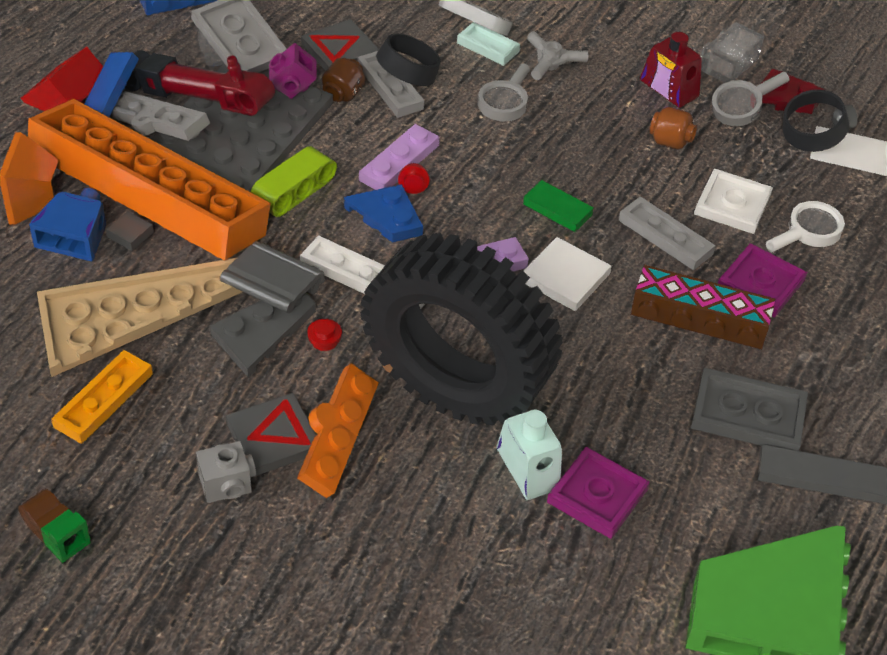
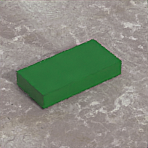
M543 180L536 184L523 199V205L573 232H576L593 215L594 207Z

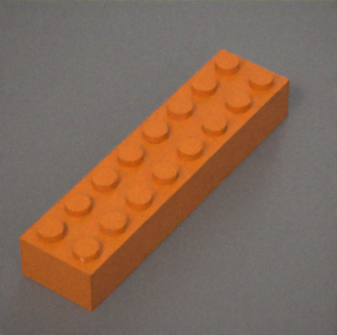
M75 99L28 119V137L59 160L56 168L107 195L114 201L136 211L139 215L145 216L163 228L183 237L188 242L212 253L215 257L225 261L266 236L270 202Z

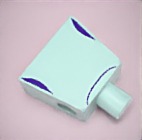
M534 409L506 419L496 449L527 501L550 493L561 479L562 448L547 423L546 415Z

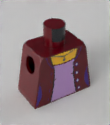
M674 32L671 37L651 48L640 76V80L678 108L699 97L702 58L687 46L689 37L683 32Z

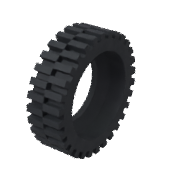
M433 233L429 239L426 235L418 236L415 241L411 239L398 250L370 282L364 291L365 296L361 299V306L364 307L360 312L361 320L367 322L363 326L365 335L374 336L370 340L369 345L373 351L380 350L382 352L378 360L383 366L391 365L393 369L389 374L395 380L402 378L407 383L403 388L410 394L415 389L422 394L419 398L421 402L428 405L430 401H433L437 404L436 411L445 414L448 409L451 410L454 419L462 421L468 415L471 424L479 425L483 419L486 425H495L498 420L501 424H504L506 419L523 412L525 413L559 365L558 361L562 356V350L559 349L563 343L562 335L556 334L560 325L558 319L549 318L554 311L550 303L539 302L543 292L538 286L530 289L526 285L530 277L523 270L518 275L511 271L510 268L514 264L506 257L502 262L494 259L496 250L488 246L482 252L477 250L478 242L468 238L461 245L459 235L449 234L444 240L441 233ZM419 304H434L445 307L469 321L490 345L496 365L476 361L454 349L431 327L423 315Z

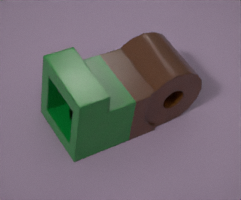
M46 488L18 507L19 513L26 525L62 564L91 543L86 520L77 512L73 514ZM75 534V541L64 547V542Z

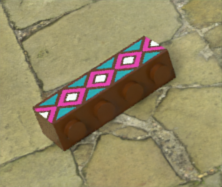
M644 265L635 291L630 315L762 350L776 299Z

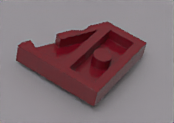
M772 68V70L768 73V75L761 83L769 80L770 78L780 74L783 71H778ZM788 74L789 82L763 95L762 103L775 104V110L785 111L789 101L796 95L809 90L825 89ZM751 95L748 107L754 108L756 100ZM819 103L802 106L796 112L812 114Z

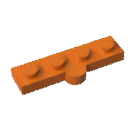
M352 363L343 369L329 403L318 405L309 413L308 417L311 428L318 435L312 441L297 479L325 498L333 495L336 491L379 382Z

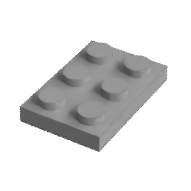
M218 0L191 12L192 21L227 68V58L234 55L241 66V70L259 73L269 69L271 59L276 54L283 53L287 49L250 0Z

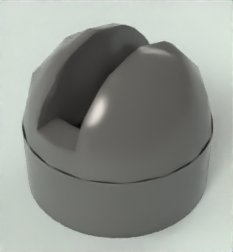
M845 105L849 118V129L855 128L857 125L856 110L852 105ZM836 109L833 113L832 123L834 126L842 116V112L839 109Z

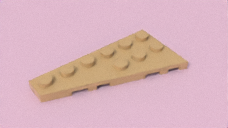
M237 258L37 291L51 377L242 293V291L220 281L222 272Z

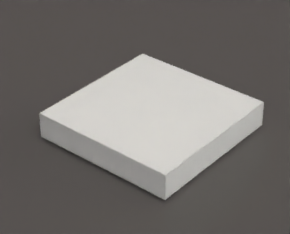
M714 169L696 205L694 214L754 234L770 199L773 187Z
M556 237L524 272L530 277L526 285L531 288L538 286L544 295L576 312L609 276L612 266Z

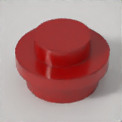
M408 164L400 170L398 184H402L406 193H421L429 185V173L420 164Z
M331 319L316 320L308 327V340L314 348L320 351L332 350L342 338L341 326Z

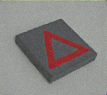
M351 19L301 36V44L325 71L337 58L354 59L357 61L359 56L379 51L377 46Z
M293 393L225 415L226 424L235 442H241L245 455H252L256 476L305 459L316 436Z

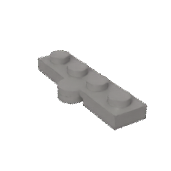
M127 91L120 95L109 117L132 124L134 131L143 136L156 131L187 141L197 137L200 131L210 124L207 114L204 112Z

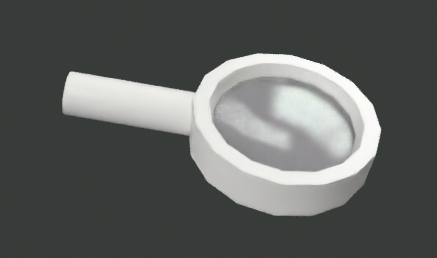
M819 201L799 203L793 208L788 223L790 230L768 240L766 247L768 251L774 252L797 240L813 247L833 245L841 237L845 225L843 216L837 209Z

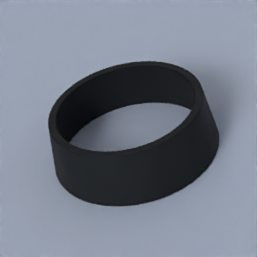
M399 33L389 35L376 54L377 61L388 73L404 82L418 86L432 85L435 82L441 63L438 53L428 44L415 37ZM397 52L407 54L417 59L424 65L412 62L406 59L405 57L401 56Z
M809 90L796 95L789 101L784 111L782 130L785 139L793 147L809 152L823 151L836 146L845 138L849 130V118L843 101L836 94L826 90ZM813 103L829 104L842 112L841 119L833 128L816 134L800 132L793 128L788 121V118L794 111L802 106Z

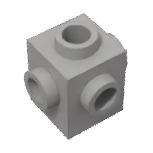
M240 441L219 444L212 448L196 451L198 475L207 503L223 499H235L241 495L251 493L250 477L256 476V469L252 455L244 454Z

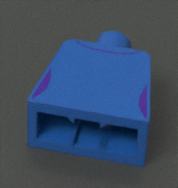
M84 188L80 195L67 192L57 193L29 223L34 248L92 262L106 227L104 206L100 201L99 193L92 188Z

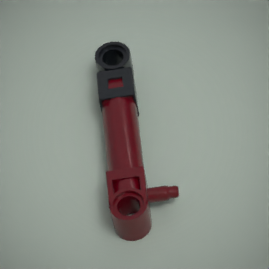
M137 50L134 53L139 60L125 86L130 91H137L142 87L143 92L146 94L165 98L171 93L220 102L222 110L248 116L257 114L276 93L275 87L268 77L261 73L241 70V66L234 55L227 58L229 71L221 73L180 65L176 57L156 53L150 55L143 50Z

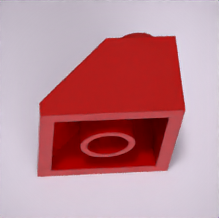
M86 46L54 68L20 99L25 104L44 112L72 99L84 104L85 101L83 99L89 95L103 65Z

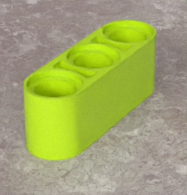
M307 146L257 180L250 192L270 202L269 213L275 217H280L328 184L336 173L337 163L314 147Z

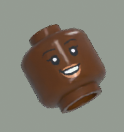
M337 58L322 75L323 91L333 94V101L335 102L351 101L365 85L366 78L361 64L354 59Z

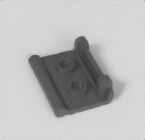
M255 241L222 272L220 281L286 313H291L295 303L306 292L310 294L317 292L319 284L325 282L324 272L319 270V268L313 265L310 266L271 248L265 243Z

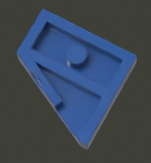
M402 184L344 197V208L348 212H351L353 209L363 216L365 224L379 230L381 235L392 243L423 235V225Z

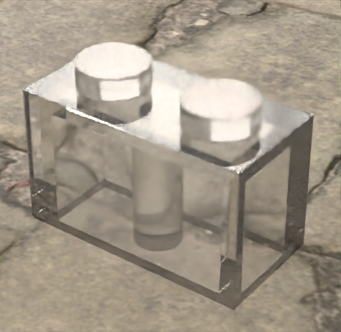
M733 23L728 29H723L715 40L711 43L708 42L701 52V58H703L701 71L724 83L735 80L759 59L765 36L742 24Z

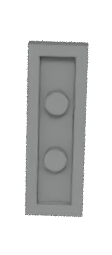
M378 51L357 57L365 77L397 118L424 110V99L410 83L394 77L379 64L376 58Z
M642 197L637 198L620 211V222L692 270H695L714 254L716 245Z

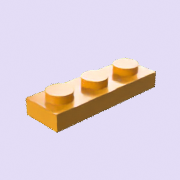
M123 350L51 418L53 428L82 444L153 375L152 365Z

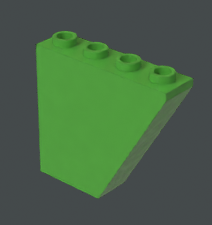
M837 525L700 561L693 584L685 649L713 655H845L846 642L840 641V631H844L847 622L848 610L842 607V598L846 597L848 591L849 575L843 574V567L848 564L851 549L850 543H845V527Z

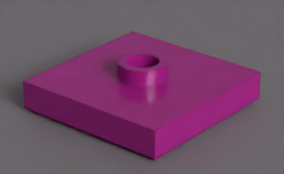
M750 243L719 278L718 284L775 298L772 317L775 318L805 281L808 272Z
M585 447L548 494L547 503L612 539L648 490L650 481Z

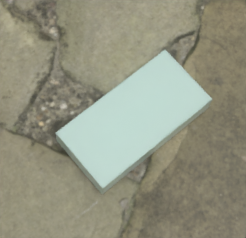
M475 22L457 35L458 44L503 66L520 51L519 43Z

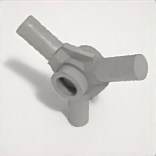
M535 31L530 32L527 36V40L537 49L539 63L531 72V76L535 80H540L547 70H556L561 64L567 62H588V51L563 49L558 42H545Z

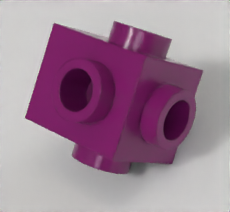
M296 43L292 44L283 53L276 54L269 63V79L273 83L275 90L284 93L290 99L299 92L306 91L311 83L316 80L317 60Z

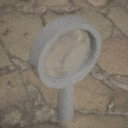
M522 63L509 81L497 80L482 86L478 93L477 104L479 111L484 116L501 122L513 121L524 115L527 109L528 95L520 85L529 73L530 67Z
M783 71L757 86L743 80H732L723 83L715 90L712 96V112L716 119L726 125L744 126L752 123L759 117L762 111V96L789 82V76Z

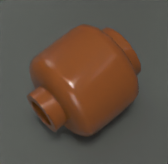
M665 107L661 112L657 111L650 125V134L653 135L654 141L657 144L676 150L682 149L687 142L692 143L697 132V125L693 124L691 113L673 107Z

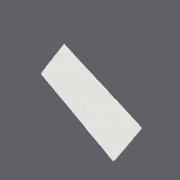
M816 126L815 134L825 132L829 128ZM847 133L845 138L836 146L823 151L811 152L810 159L887 176V141Z

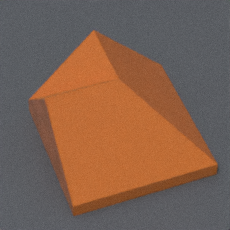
M15 132L0 170V187L8 223L13 225L38 214L54 198L51 180L59 161L21 132Z

